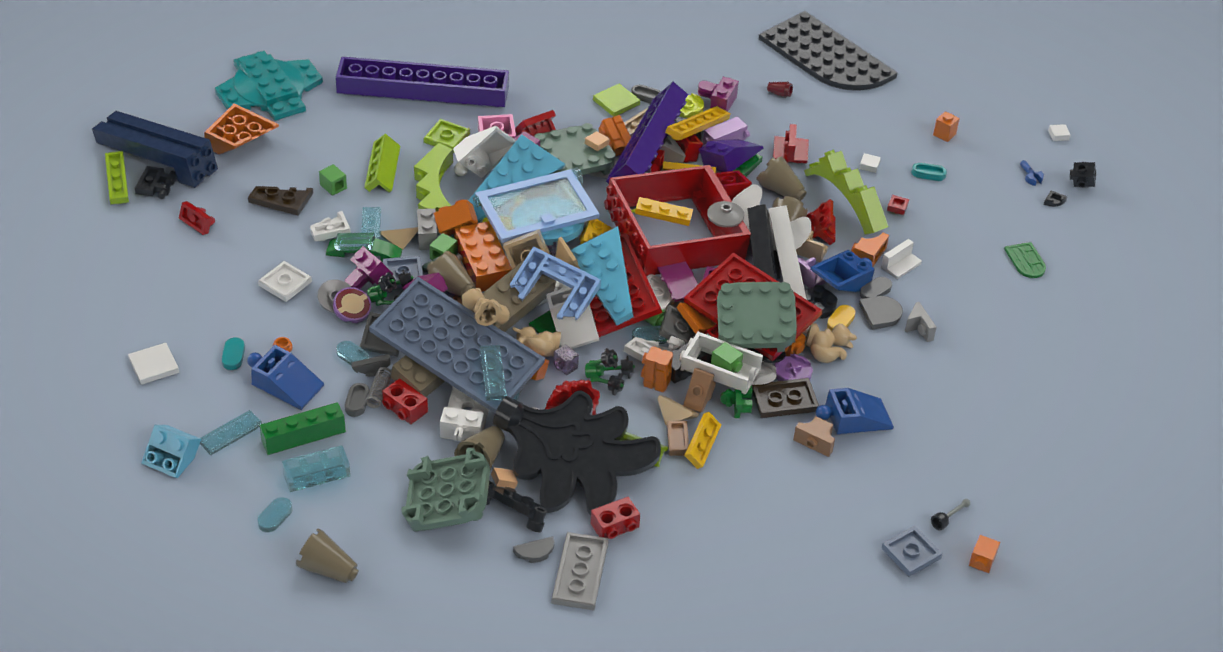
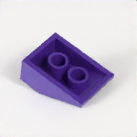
M730 139L708 141L699 151L703 166L710 165L711 167H716V171L728 172L733 171L764 148L762 145L744 140Z

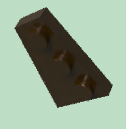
M255 186L248 196V203L299 215L313 195V188L297 190V187H290L289 190H279L278 187Z

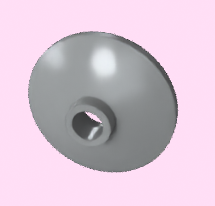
M721 201L712 204L708 208L707 216L717 226L734 227L743 221L744 211L735 203Z
M341 280L324 282L320 286L317 295L320 305L325 310L335 313L333 310V298L341 289L351 286Z

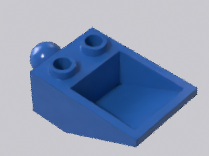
M850 250L841 252L811 266L810 269L835 289L851 292L861 291L864 285L872 281L875 271L869 258L861 259Z
M274 345L263 357L261 354L254 352L247 358L248 365L252 367L251 381L253 386L300 410L324 386V382L291 352L277 345Z
M851 388L829 389L825 405H820L816 409L817 417L823 420L831 419L836 434L892 430L894 428L881 398Z

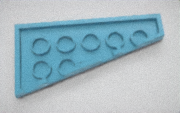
M521 134L476 192L549 175L564 168L565 163ZM529 189L490 198L489 201L496 210ZM474 193L468 201L473 204L479 222L486 215L482 210L479 198Z
M617 226L571 249V252L577 259L581 270L601 279V287L596 295L615 324L619 325L634 316L620 231Z

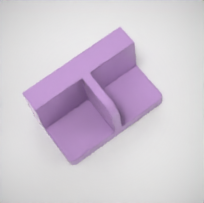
M814 257L807 261L798 258L802 280L807 287L814 288L815 285L826 283L825 280L810 270L811 266L816 264Z

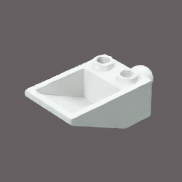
M497 126L466 137L453 148L459 162L454 167L455 173L458 176H464L469 169L480 178H483L500 162L516 140Z
M559 282L557 291L548 293L546 296L556 331L561 332L560 345L562 351L599 341L590 304L578 320H575V317H563V320L557 319L559 311L573 290Z

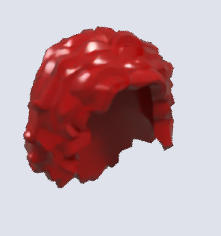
M590 380L564 381L562 385H556L546 403L545 409L561 405L576 391H584L591 397L593 401L592 415H596L600 392L592 388Z

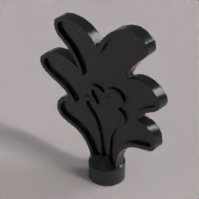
M584 391L574 392L564 403L551 409L530 408L506 396L499 404L493 418V425L509 432L517 443L518 449L513 462L514 475L522 480H531L541 473L540 507L544 508L547 513L558 511L570 502L574 495L577 481L584 491L586 509L589 515H591V510L615 502L617 497L616 476L636 475L653 467L659 461L661 455L660 440L657 437L650 436L621 441L628 429L629 418L626 409L616 406L600 414L592 415L593 401Z

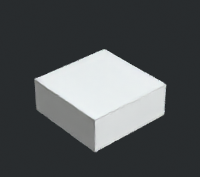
M1066 124L1049 125L1048 131L1053 141L1070 140L1071 135Z
M864 153L859 169L876 173L881 157Z

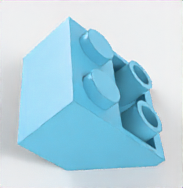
M155 424L141 464L178 478L194 460L201 439L169 425Z

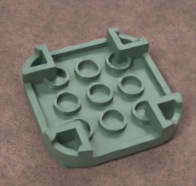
M585 123L582 126L568 127L535 135L540 140L541 148L565 163L564 168L554 173L572 169L575 176L601 171L605 176L610 174V170L615 165V153L609 145L596 151L585 144V138L597 131L593 128L592 124Z
M736 282L725 283L721 286L717 297L718 339L742 348H777V353L785 351L786 347L795 342L797 331L795 295L789 283Z
M467 448L465 455L433 461L430 460L429 456L421 458L422 462L416 465L413 470L408 469L407 477L410 481L406 506L401 508L403 516L413 531L417 532L464 524L470 521H478L483 517L490 478V465L484 454L476 452L474 448Z

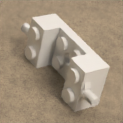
M452 386L448 407H444L440 419V438L463 441L483 431L489 409ZM465 407L472 408L471 410H464Z

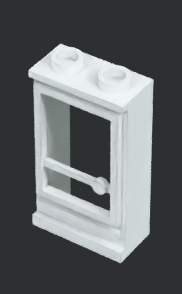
M697 332L694 338H690L686 351L683 350L679 358L682 371L686 370L693 373L694 369L698 368L714 374L715 382L741 390L743 394L748 392L761 370L763 355L729 344L743 353V366L739 372L734 373L697 359L701 351L712 355V352L725 341L701 332Z

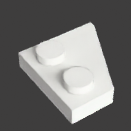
M343 211L337 212V217L333 219L327 217L321 222L310 226L315 242L351 235L350 227Z
M635 337L624 345L623 352L642 361L644 353H648L653 346L660 348L662 351L667 350L671 352L673 349L661 347L659 342L647 341Z

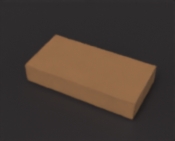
M667 421L669 456L685 455L689 446L687 421Z

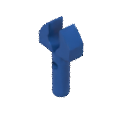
M1025 160L1021 161L1020 165L1027 173L1025 181L1036 186L1037 180L1042 184L1043 172H1035Z

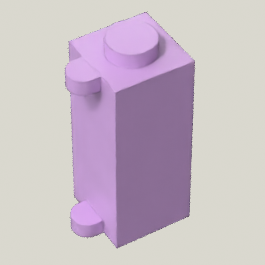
M737 116L705 129L703 144L705 145L708 141L745 140L750 136V132L747 130L748 125Z

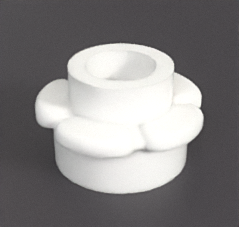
M671 336L667 343H669V348L675 350L682 347L685 341Z

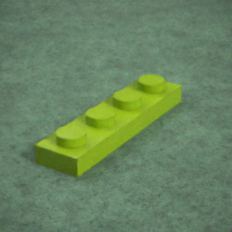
M123 151L105 153L110 204L129 202Z

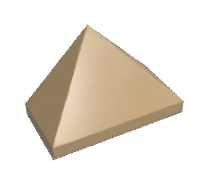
M418 227L381 231L380 236L403 250L418 232Z
M558 238L556 258L579 268L577 259L563 238Z
M659 395L658 397L665 425H667V421H685L697 418L699 413L666 396Z

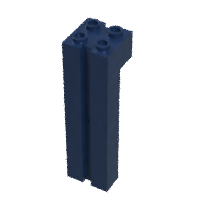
M119 111L109 115L106 123L101 121L92 128L96 143L175 169L178 182L193 188L204 181L205 175L210 176L218 169L210 139Z

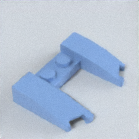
M534 246L510 283V287H515L520 293L518 298L521 301L526 298L542 274L572 288V292L557 315V319L562 320L563 317H575V320H578L601 287V279Z

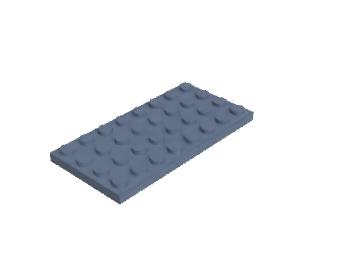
M419 277L369 327L371 333L493 413L496 412L499 404L506 396L514 398L545 362L543 356L493 324L489 326L478 324L474 318V312Z

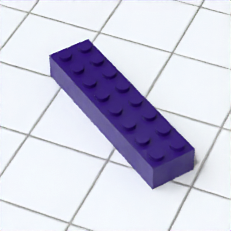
M674 81L653 98L607 178L606 182L608 184L612 177L643 174L651 168V162L657 157V151L664 144L662 141L668 136L665 133L667 127L675 124L674 120L681 114L679 110L687 103L685 100L688 93Z

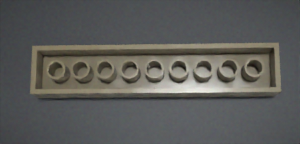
M524 260L483 293L485 299H494L499 304L508 308L510 312L509 320L503 325L493 323L494 326L504 332L547 298L546 294L554 292L556 280L542 274L526 298L521 301L518 298L520 293L515 287L511 288L510 283ZM406 355L392 366L391 378L394 381L399 378L425 397L445 382Z

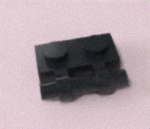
M146 166L134 188L135 194L153 196L155 192H159L158 197L164 199L170 193V187L176 181V172L170 171L167 174L164 168Z

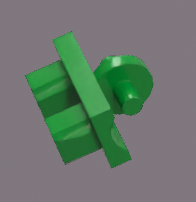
M752 385L746 394L741 393V390L734 389V391L727 389L721 393L720 400L727 407H731L734 404V418H740L741 413L752 412V400L742 399H751Z

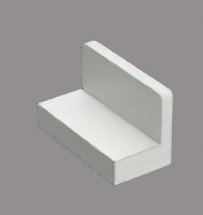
M907 239L885 253L881 268L896 279H899L921 265L922 260L912 254L914 242Z

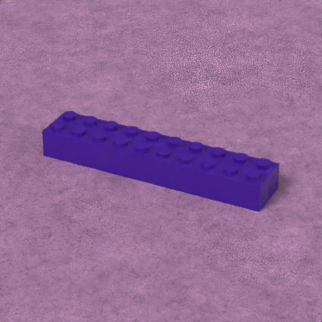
M341 56L335 77L336 92L341 94L505 107L509 90V70Z

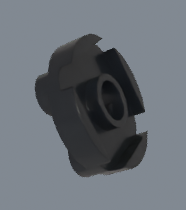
M815 285L814 288L805 290L806 299L822 309L820 319L828 318L834 313L838 299L832 292L825 289L822 285Z

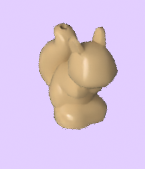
M473 288L462 294L463 306L474 311V318L478 324L482 326H489L493 323L503 325L509 320L510 312L508 308L499 304L494 299H485L481 289Z
M813 323L808 329L805 346L810 347L811 353L817 361L830 363L838 357L841 360H845L847 357V353L843 348L832 347V345L853 348L850 340H856L857 336L852 334L843 324L836 325L832 331L828 328L825 331H820L818 325Z
M533 327L512 328V330L517 332L516 340L544 357H557L561 332L551 333L544 331L536 334Z

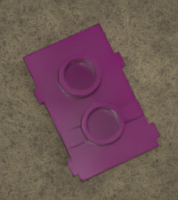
M686 262L658 267L661 275L660 278L665 282L671 294L670 297L675 302L684 300V297L698 285L693 271Z

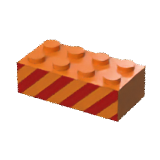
M489 221L454 228V239L458 240V254L463 257L462 262L468 275L475 284V287L481 289V292L489 289L512 270Z

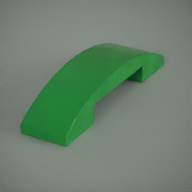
M345 236L330 240L326 256L344 258L345 253H356L364 246L374 256H380V261L383 262V259L401 257L403 251L402 248L377 238Z

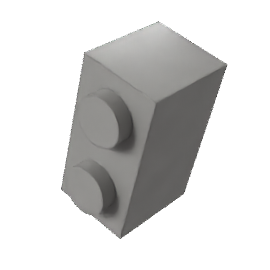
M435 208L417 209L419 250H429V245L437 239V224L434 217Z

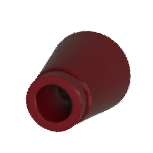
M789 81L769 82L767 91L784 98L791 97L793 84L789 83Z

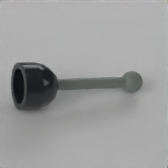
M964 499L962 504L947 514L944 512L936 513L931 517L932 526L937 530H943L949 524V517L963 507L970 506V501Z

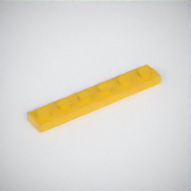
M716 106L668 126L665 133L674 140H682L729 120L731 113Z

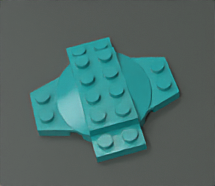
M264 50L234 59V66L238 71L234 77L215 87V93L227 110L234 103L247 110H251V106L261 107V111H267L273 120L276 121L305 112L306 106L301 100L303 91L308 92L322 84L323 77L309 59L281 61L274 59L271 54L268 55Z

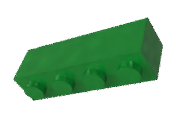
M338 402L259 425L261 441L267 455L346 432L345 417Z

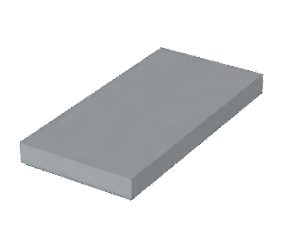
M567 532L551 604L595 610L609 538Z

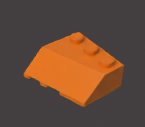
M234 103L204 132V138L210 139L213 152L222 154L279 127V124Z

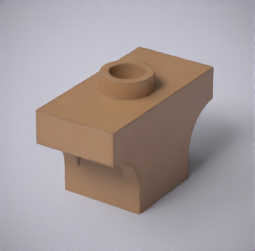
M698 368L694 369L683 406L700 413L704 411L707 402L712 398L716 385L714 374Z
M817 416L809 423L799 422L795 427L793 440L829 457L833 452L835 438L831 436L833 424Z

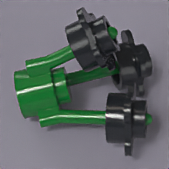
M403 269V273L398 274L399 280L396 281L392 274L387 272L385 276L382 275L380 277L379 285L368 288L367 295L371 303L376 302L377 306L391 305L400 295H396L394 301L384 300L387 297V292L391 293L393 289H397L399 284L404 287L414 277L410 272L407 273Z
M606 348L601 354V359L590 360L589 363H586L585 375L586 378H591V382L608 384V390L612 391V395L615 396L618 391L623 390V375H628V379H630V373H634L635 365H633V361H629V355H626V359L621 360V365L617 366V353L613 349L609 350ZM621 370L622 372L618 376L612 375L609 380L600 378V376L604 375V371Z

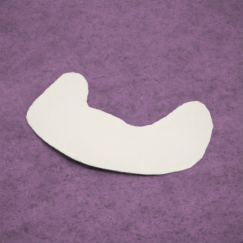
M752 184L732 200V203L739 205L743 209V221L749 231L747 208L760 205L762 198V189L756 184ZM800 217L790 222L796 249L803 245L811 232V221L808 217ZM771 225L773 248H774V250H776V245H775V240H774V235H773V230H772V225Z

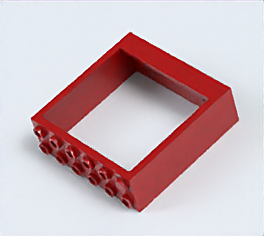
M710 165L610 178L609 185L606 188L605 209L608 210L611 221L615 223L616 227L618 226L620 234H627L646 276L660 274L658 267L686 262L691 270L707 266H719L732 253L745 260L751 233L744 221L734 227H720L713 224L707 216L708 208L712 204L721 201L732 202ZM639 197L659 202L692 199L713 237L650 246L630 207L637 206Z

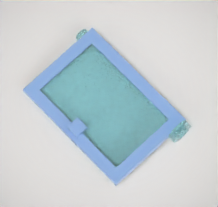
M578 167L476 192L473 197L475 207L481 206L501 243L538 229L543 233L598 219L600 216L582 187L583 176Z

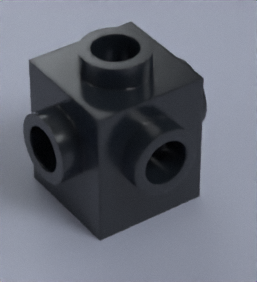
M1074 162L1073 169H1070V180H1073L1074 187H1095L1097 175L1095 162Z

